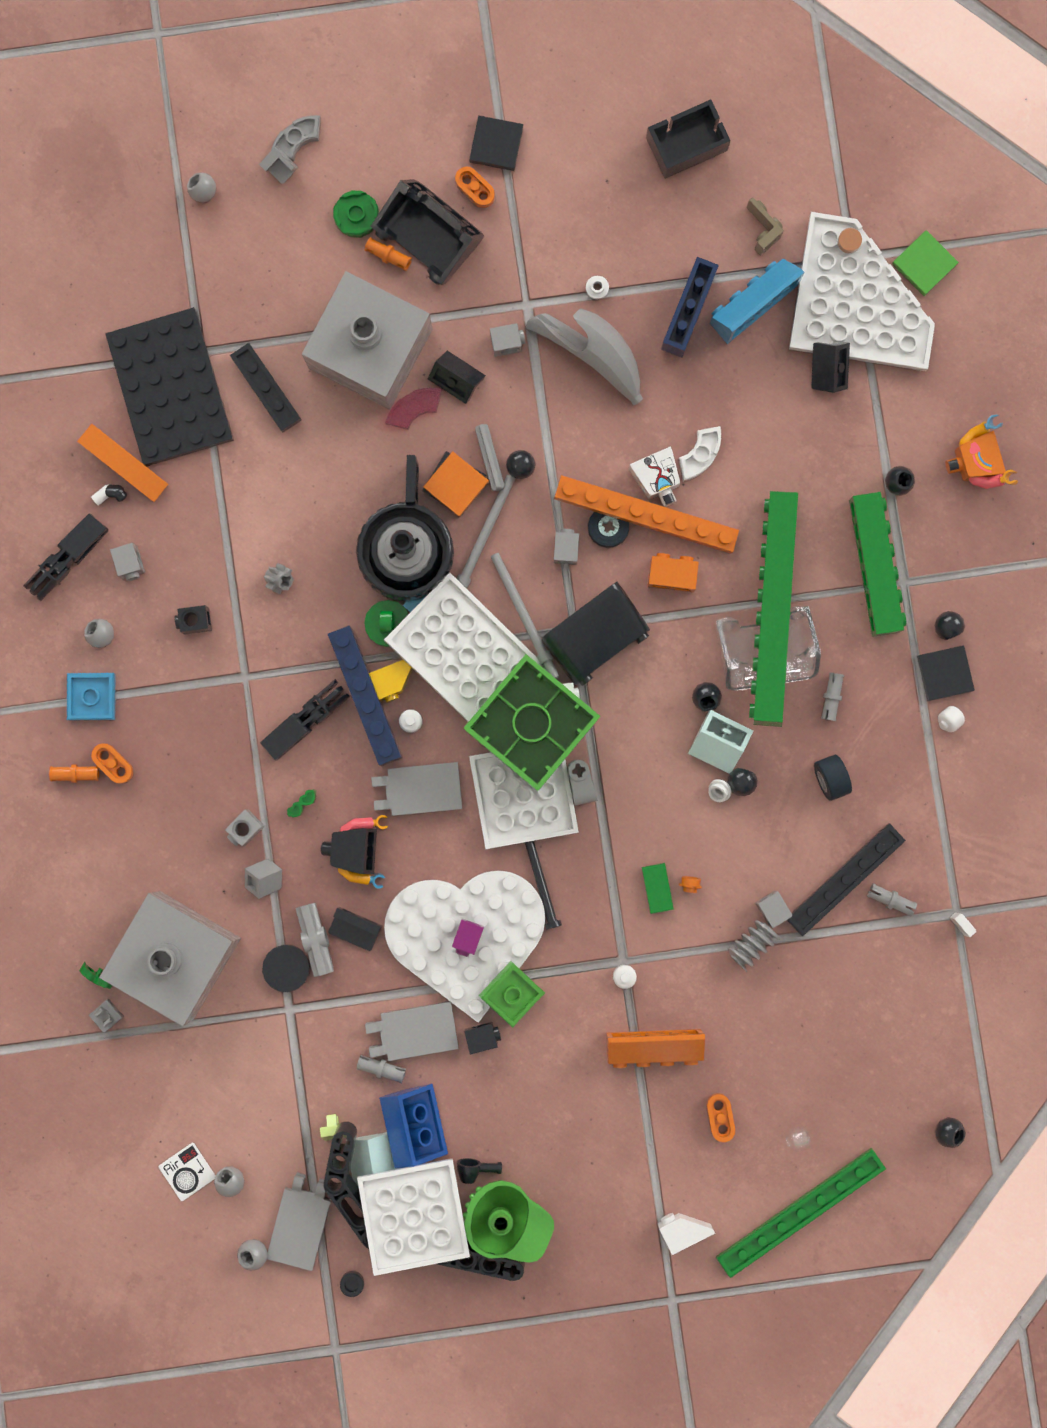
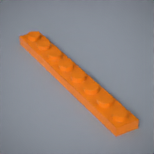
M563 475L560 476L554 496L555 500L730 554L734 551L739 533L738 529Z

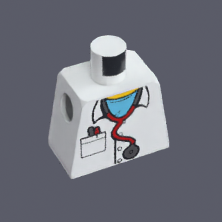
M671 446L629 465L630 473L649 500L659 496L664 507L677 502L672 490L679 487L680 479Z

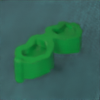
M307 790L304 795L300 796L299 802L293 803L292 807L287 809V815L289 817L301 816L304 809L303 805L307 806L315 802L317 797L316 790Z
M84 961L79 970L80 973L94 984L111 989L113 985L99 978L103 969L99 968L95 972Z

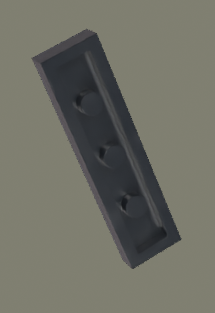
M247 343L230 355L282 433L301 421L300 416L250 343Z

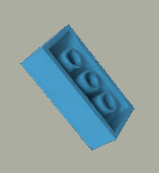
M785 259L780 260L778 263L773 261L765 268V274L760 278L758 276L752 278L747 283V289L743 292L738 290L729 298L730 303L725 307L720 305L711 313L713 317L711 318L710 325L729 344L799 285L805 272Z

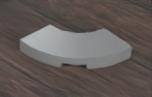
M313 115L293 121L291 125L278 134L272 149L279 147L294 161L296 153L303 145L319 141L321 117Z

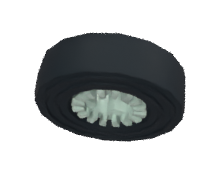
M593 512L590 516L587 526L589 536L593 542L605 548L616 547L623 543L628 536L630 528L627 521ZM609 521L613 522L612 527L615 530H610L608 533L604 532L605 527L602 524H607Z

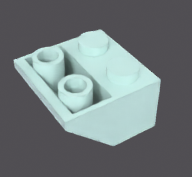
M710 710L688 754L730 774L743 754L753 730Z

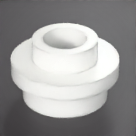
M593 276L586 283V292L593 299H602L609 291V284L602 276ZM594 284H600L602 288L595 290L593 286Z
M716 779L710 783L708 793L712 800L723 802L730 798L732 790L728 783Z

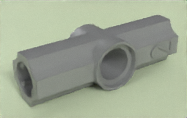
M316 902L297 907L296 913L302 930L300 933L305 952L308 953L314 977L334 972V966L328 949L329 940L325 927L322 926Z

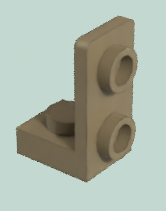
M752 197L748 201L747 209L767 229L756 239L758 242L754 250L761 256L781 238L784 230L782 229L781 222L775 217L772 218L767 213L765 205Z

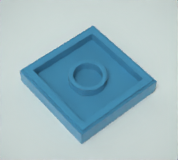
M67 673V720H115L116 673Z

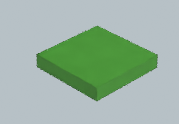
M925 230L893 261L892 265L925 296L959 262Z
M510 961L478 996L513 1028L545 992Z

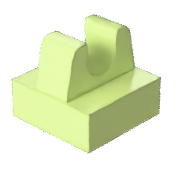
M336 1114L326 1115L327 1127L320 1128L321 1138L324 1141L333 1139L336 1128L339 1125V1119Z

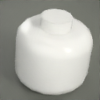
M949 706L938 715L939 726L942 730L952 733L964 724L965 717L957 707Z
M406 710L399 717V725L407 733H415L422 727L423 719L415 710Z
M620 965L613 972V980L619 988L628 989L635 984L637 975L631 966Z

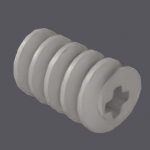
M756 920L755 925L757 929L749 927L750 936L743 933L741 937L744 942L736 940L735 945L737 949L728 948L730 956L746 972L745 964L754 966L752 957L758 960L761 959L758 953L759 950L767 953L765 944L774 946L772 937L780 940V937L765 922L762 923Z

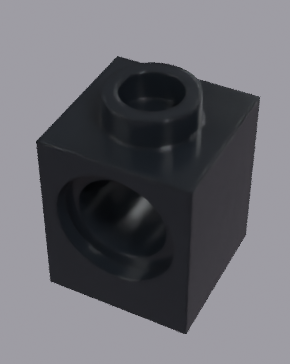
M206 605L177 609L178 615H175L176 629H180V632L184 635L212 631L210 609ZM196 614L198 617L197 623L194 626H189L187 623L188 617Z
M493 1022L464 1030L470 1055L498 1048L497 1041H501L498 1026L494 1027Z

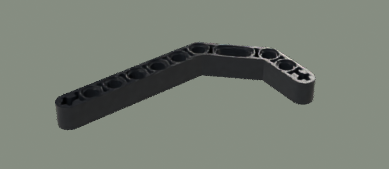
M342 1122L337 1126L332 1139L323 1187L361 1243L369 1249L364 1217H358L345 1200L346 1197L352 1198L363 1213L359 1187L349 1174L357 1137V1128L351 1122ZM343 1135L347 1136L346 1144H341ZM336 1156L343 1157L345 1161H339ZM332 1178H337V1179H339L341 1182H340V1183H336V1182H333L331 1179H332ZM468 1240L469 1254L472 1255L471 1257L437 1263V1265L509 1281H517L522 1278L525 1262L508 1258H492L495 1261L489 1262L486 1260L487 1257L480 1255L472 1249Z

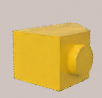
M404 660L369 673L380 701L392 702L399 699L398 694L403 693L413 670Z

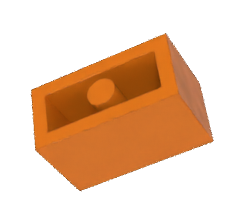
M657 553L656 556H652L647 587L694 593L699 562L694 561V558L689 556H680V559L670 558L671 555L665 553Z

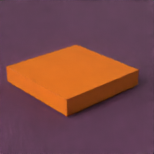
M452 451L423 488L460 518L489 483V480Z

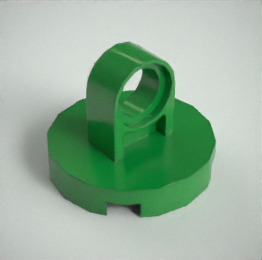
M391 600L379 601L366 613L364 621L366 633L376 644L390 647L384 639L409 613L398 602Z

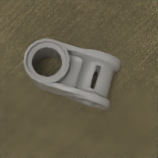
M582 760L572 761L568 765L567 770L574 806L598 801L588 765ZM575 764L585 768V771L581 772L582 776L580 777L576 773L572 774Z

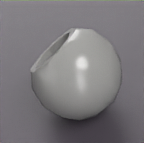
M195 173L187 184L190 197L197 202L210 201L217 191L214 179L207 173Z
M101 618L94 619L87 624L84 630L85 640L92 647H106L114 638L113 626L107 620Z
M229 1166L224 1167L216 1174L214 1185L220 1195L233 1197L241 1192L245 1180L239 1169Z
M255 1239L246 1240L238 1249L237 1259L244 1269L250 1271L257 1270L266 1262L268 1252L261 1241Z

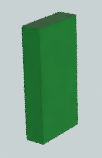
M665 863L641 867L650 914L674 910Z

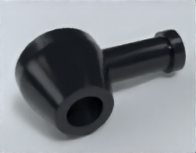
M471 1158L460 1159L457 1161L460 1181L465 1184H473L479 1173L501 1174L502 1162L481 1163Z

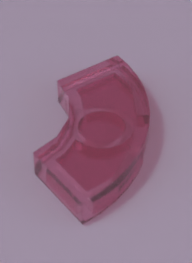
M422 388L399 399L390 410L385 422L386 425L408 430L412 421L419 415L436 413L442 389Z

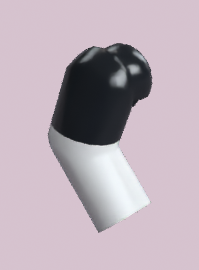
M108 484L92 495L91 498L99 506L108 498H116L118 502H122L126 499L127 493L120 485Z

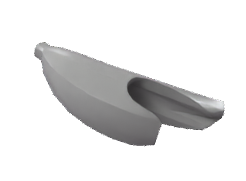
M581 308L573 315L576 322L586 332L588 338L546 313L531 317L528 320L526 330L552 340L585 361L628 398L633 405L643 400L640 394L641 382L638 365L634 355L619 332L602 317Z

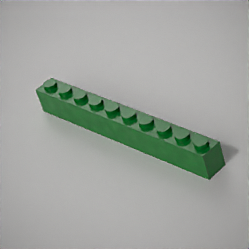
M770 491V499H765L764 513H768V521H763L762 535H767L766 544L762 543L761 558H765V566H760L759 580H764L763 589H758L757 603H762V610L756 613V626H760V635L755 634L754 648L759 649L758 658L753 657L752 669L753 672H757L756 681L752 680L751 695H755V704H750L749 718H754L753 725L782 727L798 507L797 492Z

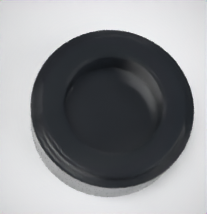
M356 1271L345 1273L340 1281V1289L348 1297L358 1296L364 1288V1278Z

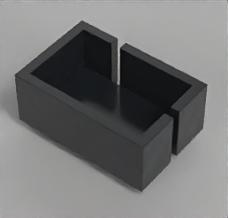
M711 99L672 116L670 124L665 119L647 128L646 139L665 179L728 151L731 140L723 123H719L720 117Z

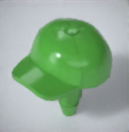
M498 1180L489 1182L483 1187L478 1186L476 1193L470 1194L469 1198L471 1201L465 1204L467 1212L463 1214V1218L465 1219L466 1238L473 1250L490 1259L508 1258L529 1263L538 1261L543 1256L553 1234L554 1220L544 1208L532 1201L521 1187L510 1181Z

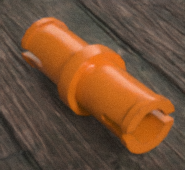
M372 237L368 239L364 250L381 258L382 262L386 264L391 263L404 271H407L411 265L412 257L396 251L392 245L386 246Z
M72 764L71 767L50 766L49 778L51 782L71 781L72 783H77L82 780L99 781V767H78L77 764Z

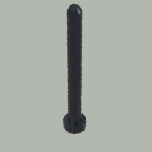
M534 841L525 842L548 922L545 924L546 930L562 926L561 920L556 919Z

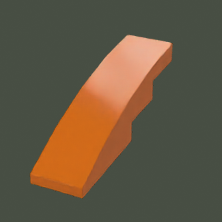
M92 423L77 440L79 444L151 501L155 502L168 486V483Z

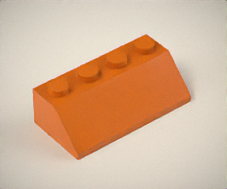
M701 1029L606 1033L608 1064H613V1068H625L627 1063H636L637 1067H649L653 1062H660V1066H674V1062L684 1061V1065H698V1061H704L705 1034Z

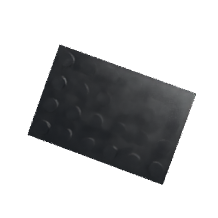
M194 307L105 333L141 459L146 467L234 441Z

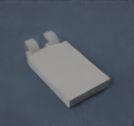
M458 762L388 769V776L371 777L372 787L386 786L387 800L374 801V810L391 809L392 816L462 809Z
M450 1001L381 1013L382 1020L366 1022L365 1024L366 1034L380 1031L382 1041L380 1045L370 1046V1058L387 1054L388 1061L459 1049Z
M297 1172L293 1180L292 1189L288 1187L284 1189L267 1259L312 1271L331 1199L325 1198L324 1179H319L315 1193L302 1190L306 1174Z

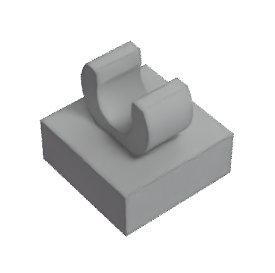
M109 999L104 1001L89 1015L103 1033H106L124 1017Z

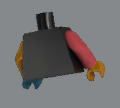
M380 815L376 819H372V817L352 819L341 826L339 832H333L331 842L324 841L322 843L321 854L323 856H330V865L336 867L338 873L349 882L365 885L373 883L375 888H382L383 885L375 883L377 877L385 878V876L381 873L374 874L377 829H373V827L376 826L380 830L386 829L388 826H380L378 820L388 818L387 816Z

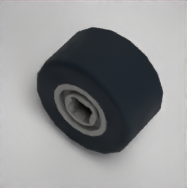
M835 754L814 763L816 778L823 794L829 801L852 792L850 776L838 755Z

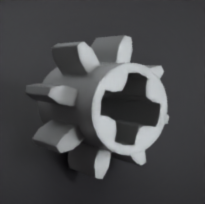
M279 563L276 564V568L269 566L264 576L267 582L265 587L278 594H281L282 590H289L294 581L291 575L292 570Z

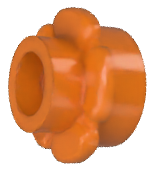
M682 876V881L679 883V886L683 887L684 892L697 893V889L702 888L700 885L701 879L697 877Z

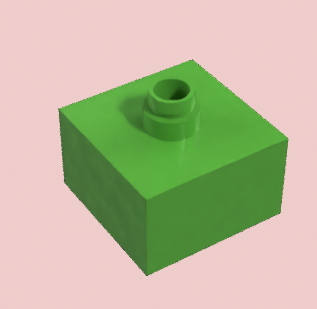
M525 654L463 729L538 792L601 716Z

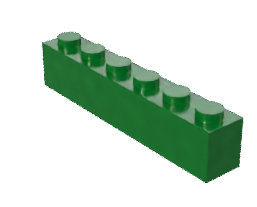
M881 492L852 496L849 504L872 637L900 633L904 631V626H906V616L904 612L901 613L902 592L900 589L897 590L896 580L899 579L897 567L893 566L894 546L892 543H889L888 535L891 534V527L889 521L885 519L884 512L887 511L886 499L882 498Z

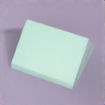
M387 1132L356 1137L351 1162V1173L357 1185L358 1176L399 1169L394 1167Z

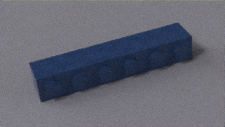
M349 625L328 633L378 765L384 766L403 758L382 703L375 691L353 629Z

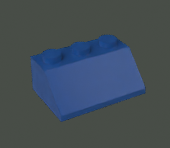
M433 1084L397 1091L379 1098L395 1168L414 1167L448 1154Z

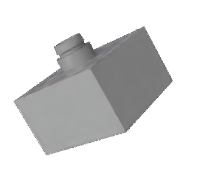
M345 271L304 348L302 356L309 369L390 410L433 330L431 317L428 312Z
M161 891L148 893L99 978L184 1026L195 1019L241 938Z

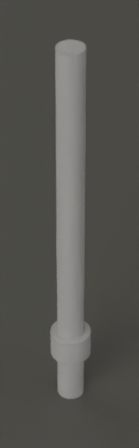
M511 475L506 476L504 480L505 487L499 491L462 573L457 576V580L466 589L471 582L469 578L516 479Z
M493 554L491 559L538 653L537 658L540 664L544 665L546 671L557 679L559 674L552 662L553 657L550 651L546 650L500 554Z

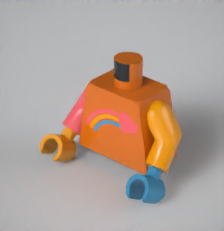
M991 415L987 422H982L971 428L960 439L959 447L955 449L956 458L945 461L949 474L960 471L963 481H970L972 485L984 489L1003 486L1005 483L1010 485L1018 483L1017 480L1009 481V476L1017 472L1005 470L995 432L990 431V429H998L1003 426V423L997 426L993 425V419L999 415Z

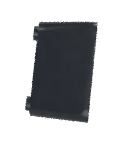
M414 179L400 180L370 226L376 231L377 237L383 241L388 239L397 241L428 267L429 279L438 285L447 283L484 238V234L425 185Z
M617 581L544 635L542 642L575 686L579 683L583 686L593 679L591 674L628 645L635 641L640 644L648 638L649 634L647 632L650 631V628Z

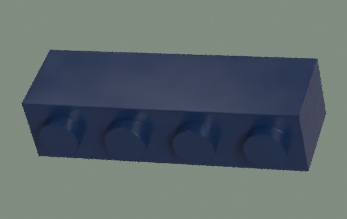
M700 257L696 258L661 350L683 358L716 275L718 264Z

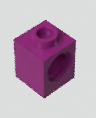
M462 918L452 947L456 948L455 953L469 957V954L474 955L484 926Z

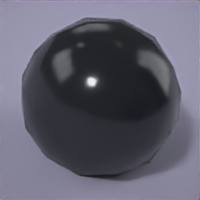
M525 450L514 451L507 458V471L516 479L528 478L535 470V459L531 453Z
M904 466L892 468L885 478L886 488L895 495L907 494L913 489L915 484L913 472Z
M947 611L937 617L934 626L938 636L948 640L963 633L965 623L960 614Z
M701 683L693 690L692 701L696 708L701 711L709 712L710 710H715L721 703V691L713 683Z
M736 768L729 774L727 783L732 793L738 796H747L755 791L757 777L755 773L749 770Z
M950 1117L940 1120L935 1129L938 1142L948 1148L958 1147L964 1141L966 1135L963 1124L958 1119Z

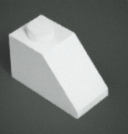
M670 1213L662 1217L661 1222L658 1223L659 1230L672 1255L715 1234L711 1224L680 1213L676 1215Z

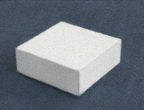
M955 912L949 917L964 936L971 937L976 933V929L963 914Z

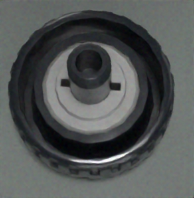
M399 502L380 508L363 524L357 539L356 555L358 566L364 579L376 592L394 601L401 600L406 602L422 599L444 580L452 569L454 546L446 524L434 511L432 512L429 508L420 506L417 503Z

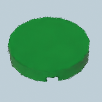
M352 190L344 193L333 208V218L337 228L343 234L357 238L369 235L374 230L370 226L379 214L376 201L363 191Z

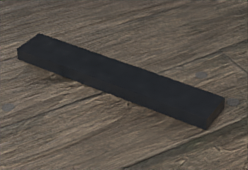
M888 823L792 912V917L787 919V921L803 937L906 840Z

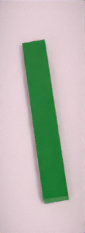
M870 1148L717 1255L716 1259L729 1278H732L886 1170L885 1166L874 1150Z

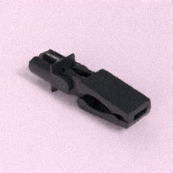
M89 513L57 545L60 551L55 555L51 554L41 565H38L40 568L23 587L30 589V593L34 596L37 595V599L42 601L57 584L61 585L60 582L69 574L73 562L77 565L80 564L105 536L108 528Z
M336 679L317 695H313L302 706V711L290 715L260 742L275 761L280 759L312 732L311 727L313 725H318L350 697L346 693L329 706L344 691V688L340 686L326 698H322L338 684Z

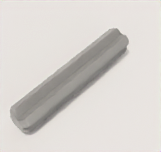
M480 424L475 427V432L492 491H500L504 489L505 485L489 427L487 424Z

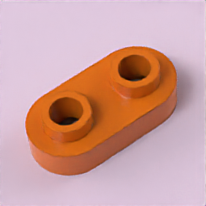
M466 166L456 172V186L477 207L487 208L493 204L495 199L493 187L475 169ZM465 178H469L471 182L469 184H465L463 180ZM481 194L488 196L485 200L479 198Z
M102 743L94 747L91 754L93 762L113 782L123 784L131 780L133 776L132 765L112 745ZM104 751L109 753V757L106 760L102 758ZM122 767L125 769L124 776L118 774V770Z
M715 1093L708 1098L706 1103L711 1133L717 1141L728 1142L735 1135L731 1103L724 1094ZM721 1101L722 1107L720 1109H715V1102ZM720 1125L727 1126L725 1132L721 1133L718 1131Z

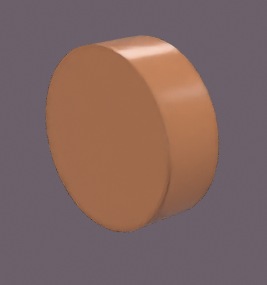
M854 228L843 230L838 237V246L845 253L856 252L862 243L860 232Z

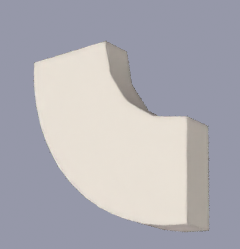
M720 426L698 430L695 447L687 455L679 457L683 482L702 474L714 461L721 443Z

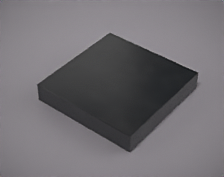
M478 115L469 159L470 163L515 171L524 124Z
M407 455L405 502L408 504H418L419 463L415 455Z
M964 645L917 656L927 701L975 691Z

